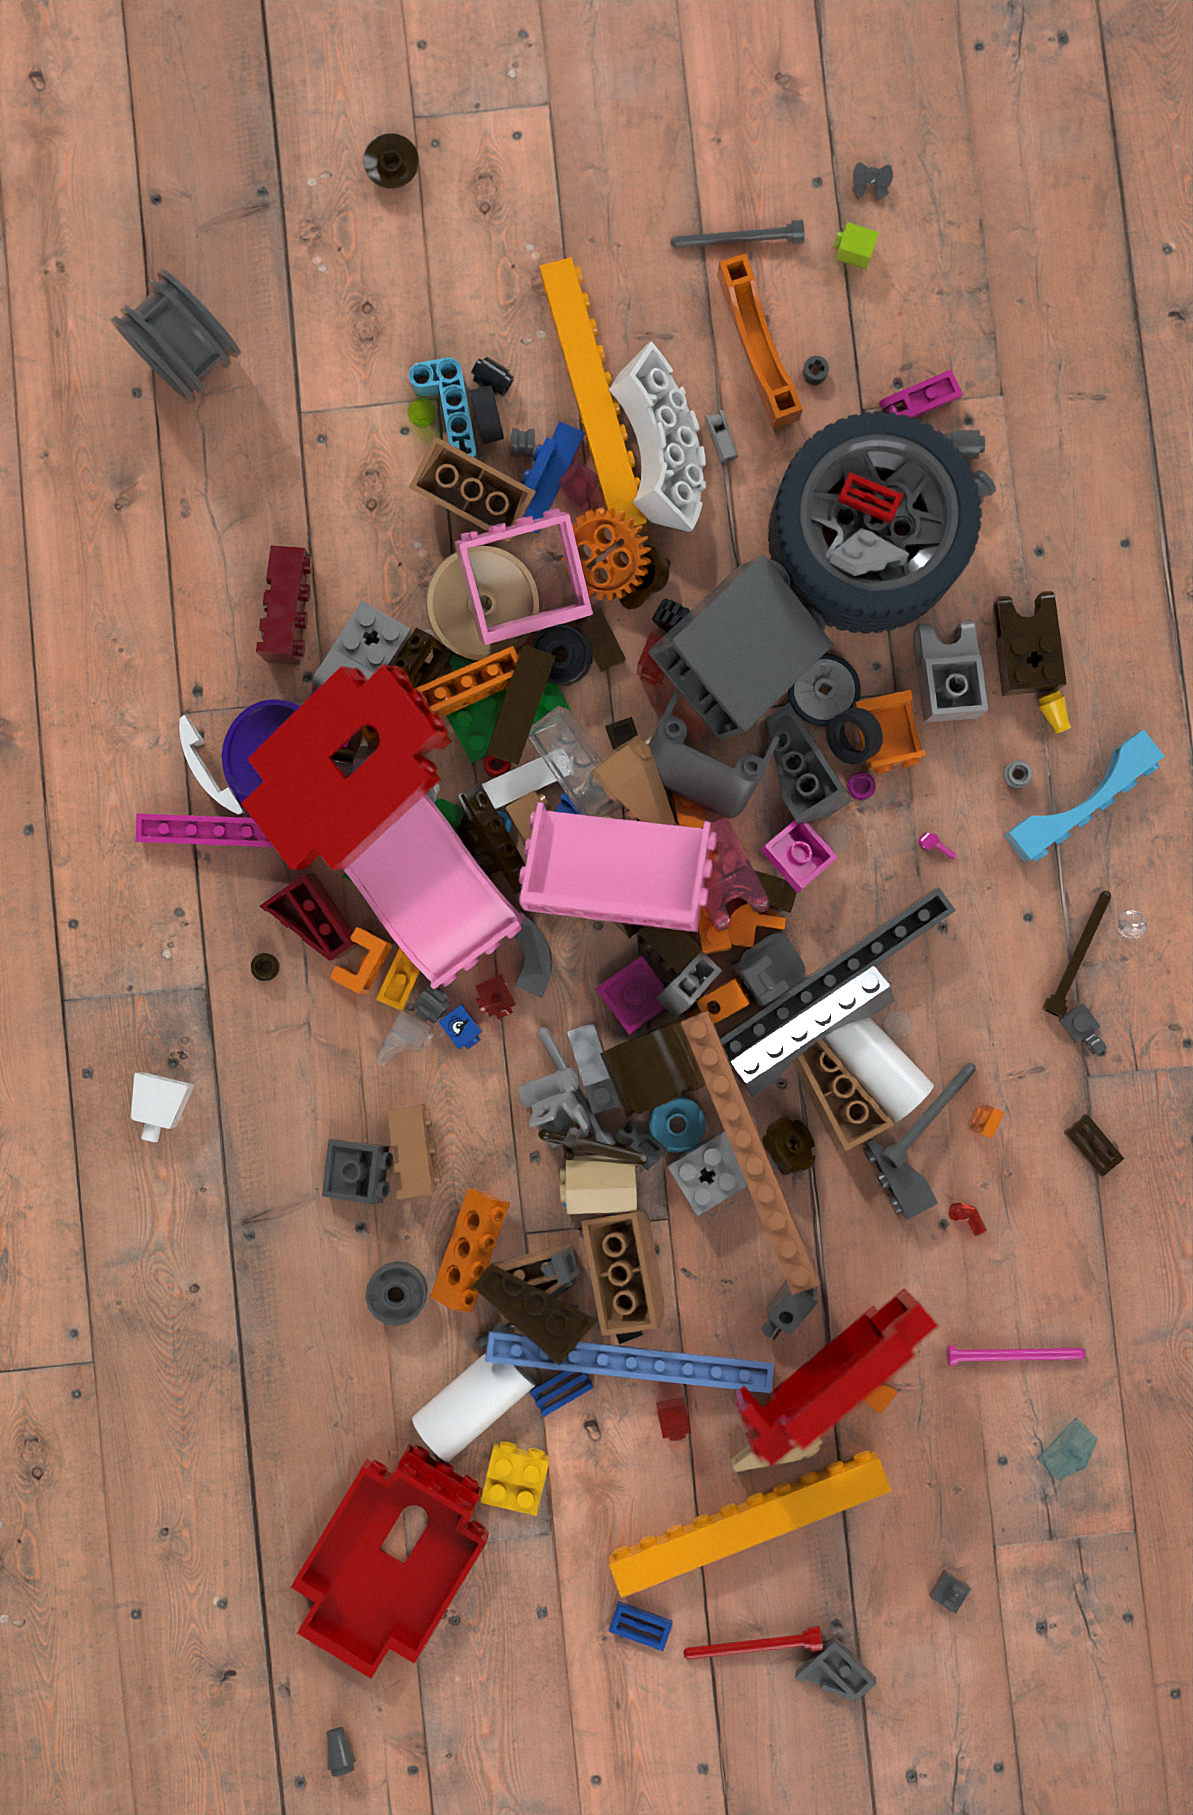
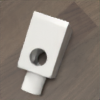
M145 1072L135 1073L131 1119L144 1123L141 1139L158 1142L161 1127L171 1129L177 1126L192 1093L194 1084Z

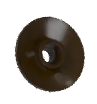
M387 133L376 137L369 143L364 153L363 163L366 174L373 183L383 188L395 189L408 184L414 178L419 167V156L414 144L408 138L400 134ZM390 163L397 164L395 168H388Z

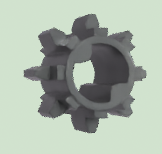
M429 986L414 1002L413 1006L418 1010L415 1014L424 1022L430 1020L434 1024L451 1005L446 1000L448 995L439 987L433 990Z

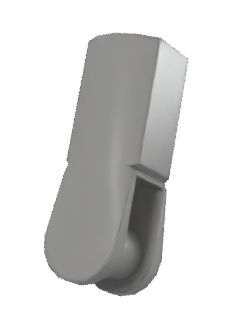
M719 410L718 414L713 416L705 415V422L721 464L737 459L738 453L723 411ZM722 425L723 430L715 433L714 427Z

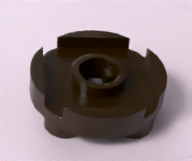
M783 1116L773 1121L768 1126L766 1135L762 1137L765 1149L769 1152L772 1160L783 1175L799 1174L809 1169L815 1161V1155L812 1156L811 1148L815 1147L810 1131L801 1121L788 1119L789 1116Z

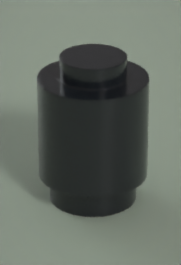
M488 356L483 360L479 358L471 371L474 375L473 381L482 387L492 386L494 395L500 394L505 396L515 378L510 374V370Z

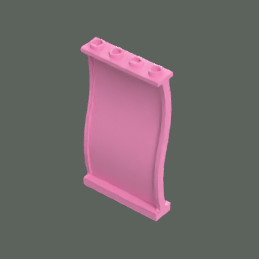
M427 794L413 805L351 865L343 869L398 946L430 980V986L433 990L440 984L446 987L458 977L455 973L460 969L464 968L467 971L479 961L477 957L483 952L487 955L492 953L501 945L498 941L504 936L510 939L522 929L520 924L526 917L523 913L520 914L490 881Z

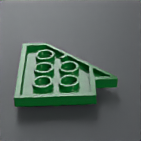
M453 654L448 659L453 671L477 662ZM546 683L530 733L571 712L557 685ZM507 689L446 715L472 764L484 759L488 755L486 750Z

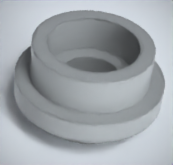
M1013 761L1004 770V780L1012 788H1023L1032 780V769L1024 761ZM1014 770L1021 772L1022 777L1020 780L1013 777Z

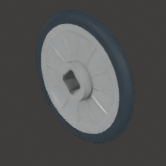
M824 654L788 689V698L796 714L804 721L816 726H828L830 720L847 709L854 708L853 704L859 701L861 696L860 680L854 668L846 660L832 654ZM821 685L830 688L827 696L819 692L818 689Z

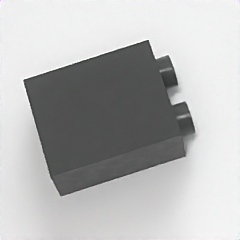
M764 554L737 567L647 651L718 740L746 732L834 645L824 632L826 626L821 614L813 607L801 603L789 587L791 581L786 569L778 562L768 560Z

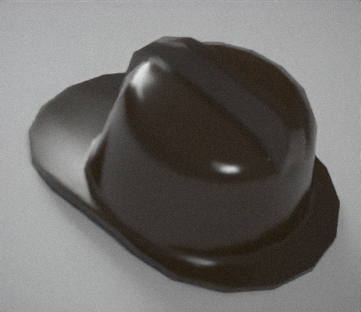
M652 545L643 546L651 548L649 552L644 554V557L651 559V562L643 565L649 571L648 574L640 576L643 583L638 586L634 585L636 589L630 594L626 592L625 597L619 598L622 606L629 610L640 607L650 593L661 591L668 583L671 562L667 558L661 557L657 549Z

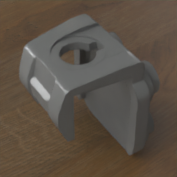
M771 933L755 943L753 948L745 950L740 955L739 962L731 967L752 995L751 998L756 1006H763L775 1000L800 983L805 976V966L789 940L780 933Z

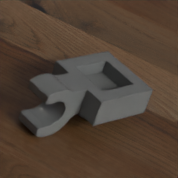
M1084 1003L1059 1019V1022L1074 1043H1078L1083 1039L1093 1055L1099 1054L1107 1048L1104 1042L1094 1033L1101 1026Z

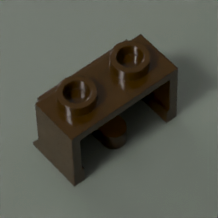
M416 628L392 666H399L406 672L409 677L408 680L414 689L436 680L453 651L445 647L431 634ZM433 648L438 650L430 663L425 662ZM419 671L422 673V676L415 685L412 680Z

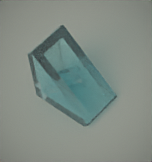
M1075 1418L1037 1460L1056 1479L1061 1480L1087 1467L1098 1438Z

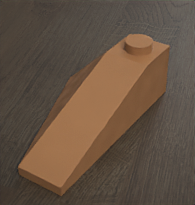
M639 735L611 751L591 771L606 794L614 802L619 799L628 808L626 814L631 819L638 818L641 822L676 826L655 759L651 754L649 746L641 740Z

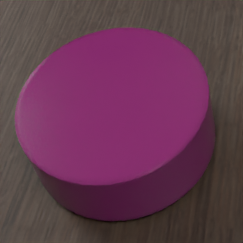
M866 772L853 774L846 784L847 793L852 799L857 801H864L871 797L876 787L873 777Z

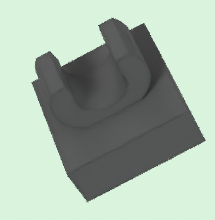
M571 1246L550 1256L552 1261L548 1262V1265L542 1266L545 1278L557 1276L559 1285L568 1283L579 1275Z
M944 1570L929 1595L933 1600L956 1614L971 1588Z

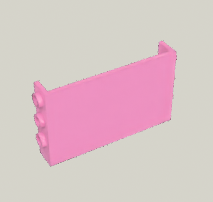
M537 803L536 812H532L530 817V829H533L531 839H527L525 844V856H528L526 867L522 866L520 871V884L523 885L519 902L525 911L697 932L701 906H706L708 898V888H704L705 877L710 878L712 872V860H708L709 851L715 850L717 834L712 832L711 822L705 821L704 828L701 829L551 812L546 810L543 803Z

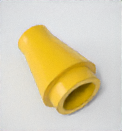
M1060 690L1049 692L1038 698L1040 703L1038 708L1052 726L1055 734L1071 728L1065 695H1061Z

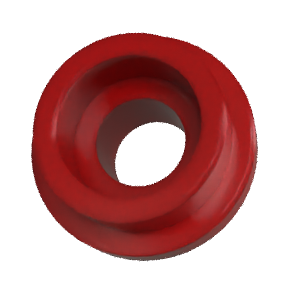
M486 755L483 767L490 777L496 778L510 771L511 762ZM495 760L502 761L503 766L500 769L492 767V763Z

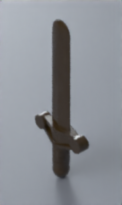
M572 1123L566 1134L548 1131L547 1129H542L538 1133L539 1138L543 1141L548 1140V1142L563 1145L564 1157L567 1160L574 1159L575 1150L577 1149L643 1165L648 1161V1157L642 1152L579 1137L581 1127L578 1123Z

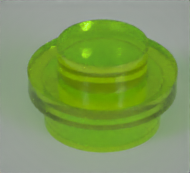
M417 399L408 407V418L417 427H427L435 419V408L426 399Z

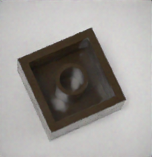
M645 925L637 933V936L640 938L637 943L648 954L653 951L660 958L657 964L667 974L671 972L675 975L679 974L703 950L684 930Z

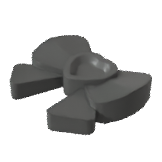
M859 162L853 171V182L855 185L853 192L859 199H862L867 183L871 186L876 184L877 200H881L889 194L887 188L890 186L893 178L892 167L886 165L880 169L868 168Z

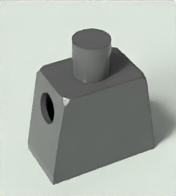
M785 1281L767 1306L768 1320L761 1328L762 1332L773 1340L776 1339L782 1330L791 1335L817 1305V1286L792 1295L787 1281Z

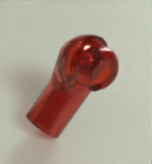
M957 1202L949 1207L948 1215L950 1219L967 1222L974 1236L987 1231L975 1206Z

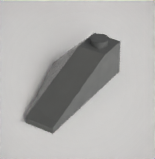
M790 703L766 718L770 740L774 735L780 737L774 749L777 774L780 778L783 800L798 824L828 817L853 801Z

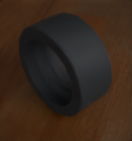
M492 386L470 390L482 443L486 444L504 439Z
M855 707L841 712L830 720L827 727V741L829 748L839 760L855 765L863 763L879 752L883 743V732L880 723L873 714L866 709ZM846 721L857 725L863 733L865 739L863 751L857 750L848 742L845 735Z

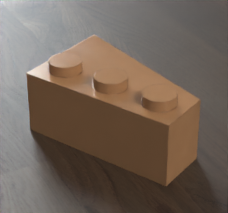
M424 1104L387 1111L391 1147L394 1149L396 1164H393L394 1173L398 1175L400 1190L397 1191V1199L401 1200L433 1194L437 1189V1184L441 1183L439 1166L434 1167L432 1155H437L435 1139L429 1138L428 1127H432L430 1110H425Z
M572 1241L492 1263L548 1294L564 1285H559L557 1276L545 1278L542 1266L548 1265L547 1263L552 1261L550 1256L571 1246L579 1271ZM499 1312L502 1325L504 1326L510 1321Z

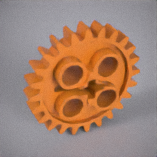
M600 507L596 509V512L589 510L585 512V516H578L576 518L577 523L572 524L589 597L597 592L598 600L604 599L606 595L609 601L614 600L616 595L621 599L626 596V592L629 594L636 590L634 585L638 586L643 583L640 576H644L649 572L643 567V565L651 562V559L644 557V554L651 550L650 547H643V542L648 539V536H639L638 533L643 527L638 526L634 528L632 526L635 520L634 517L624 520L625 511H621L615 516V509L613 507L607 509L606 513L604 508ZM605 528L609 529L612 533L611 541L604 535ZM621 539L624 540V544L608 554L606 559L598 562L592 569L588 568V565L602 556L607 549L616 545ZM584 544L590 548L591 557L585 554ZM621 551L628 555V564L622 561ZM601 568L606 570L608 574L607 580L602 578L600 574Z

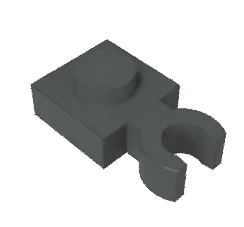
M628 1121L623 1128L627 1133L620 1128L615 1135L618 1142L629 1145L628 1149L642 1152L648 1157L647 1163L642 1165L647 1171L664 1157L668 1150L649 1132L646 1131L641 1135L638 1132L637 1126L631 1121Z

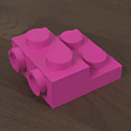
M796 820L760 849L797 893L838 858L830 845L824 842L816 833L811 823L798 824Z

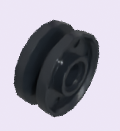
M567 625L548 627L538 634L532 644V648L556 656L560 649H566L568 652L567 659L562 663H558L555 657L547 680L548 682L558 686H571L581 681L589 673L593 662V650L588 639L575 628Z

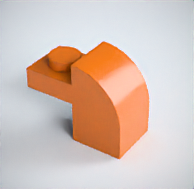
M758 902L742 905L727 920L731 946L753 948L756 927L782 931L785 930L786 918H781L780 912L763 910V915L758 914L760 905Z

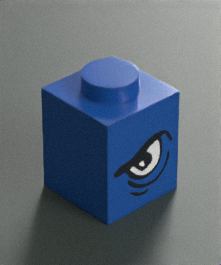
M463 1004L438 1021L458 1049L465 1046L468 1050L481 1040L478 1035L483 1030Z

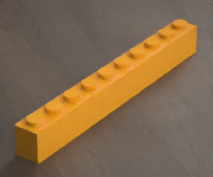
M572 257L540 265L541 281L606 511L613 507L615 509V516L619 512L625 511L624 520L634 517L635 520L632 526L634 528L642 526L643 528L640 532L646 531L649 519L633 504L640 487V478H634L632 468L635 467L633 453L626 450L624 443L628 441L624 424L619 425L617 415L621 414L619 403L616 398L611 397L609 391L612 379L610 372H604L602 362L606 361L602 345L597 346L594 336L598 335L595 319H589L587 310L591 309L587 292L582 293L580 283H583L580 266H574Z
M870 1451L859 1452L854 1455L853 1460L845 1463L843 1461L834 1462L828 1465L827 1470L817 1474L816 1472L806 1473L800 1477V1481L789 1484V1482L778 1484L773 1488L774 1491L764 1495L762 1493L753 1494L746 1499V1502L739 1505L735 1503L727 1504L720 1508L719 1513L711 1516L709 1514H702L694 1518L693 1523L682 1527L681 1524L674 1525L668 1528L665 1534L658 1537L649 1535L642 1538L639 1544L630 1548L627 1545L616 1548L612 1551V1555H609V1567L621 1598L891 1492L890 1484L878 1455L875 1451L871 1453Z

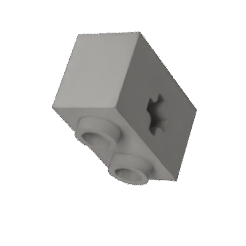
M701 951L657 996L656 1000L677 1018L693 1004L722 970Z

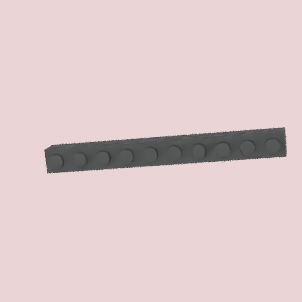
M940 887L922 896L807 976L790 990L721 1036L720 1040L730 1064L731 1061L872 966L876 967L956 910Z

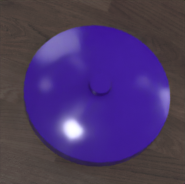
M279 699L260 701L242 711L231 724L223 743L222 767L229 787L241 802L263 782V779L247 758L300 705Z

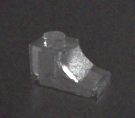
M401 1011L374 1062L382 1067H387L391 1060L403 1051L414 1050L418 1053L421 1052L422 1048L427 1050L435 1036L431 1033L433 1026L405 1011Z

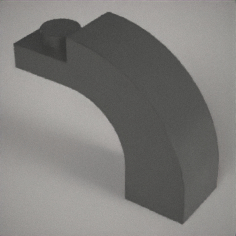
M525 917L520 924L522 929L514 935L522 945L525 955L524 967L515 986L542 998L551 976V953L540 929L529 918Z

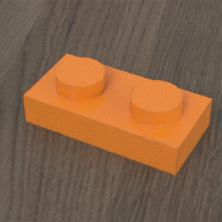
M982 1104L971 1115L969 1122L972 1125L970 1130L992 1139L1005 1112Z

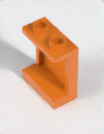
M911 689L857 701L853 704L854 708L866 709L873 714L880 723L883 732V743L879 752L865 761L867 771L875 770L876 774L892 771V766L902 764L903 768L920 764L919 760L926 756L925 750L921 749L911 702L913 701ZM856 725L861 748L863 751L865 748V739L863 733Z

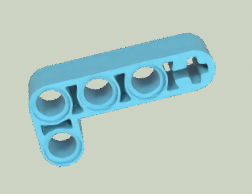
M442 358L414 364L409 370V380L413 391L421 397L440 394L449 444L461 450L460 445H465L467 454L478 459L465 384L459 362L453 358ZM447 371H454L457 373L456 376L452 379H446L443 377V375ZM420 376L429 377V380L424 384L416 383L417 378ZM456 397L462 401L457 406H451L448 404L449 400ZM458 424H463L467 427L462 433L452 431Z

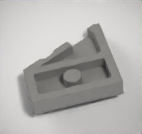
M861 528L832 552L829 562L852 575H858L870 570L885 569L886 563L896 561L899 566L904 565L909 553L881 539L875 533Z

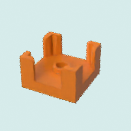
M356 927L351 940L370 950L360 961L358 966L359 972L356 973L347 967L341 968L336 966L329 978L358 994H368L393 944L365 929Z

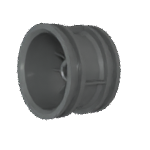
M161 269L157 273L160 280L157 282L151 279L147 283L151 293L135 309H130L125 305L121 309L124 316L121 319L114 316L111 322L141 358L187 402L192 403L195 400L193 393L195 391L202 393L205 390L204 385L201 383L202 379L218 364L227 368L231 364L229 357L237 358L241 351L232 337L207 308L174 276Z

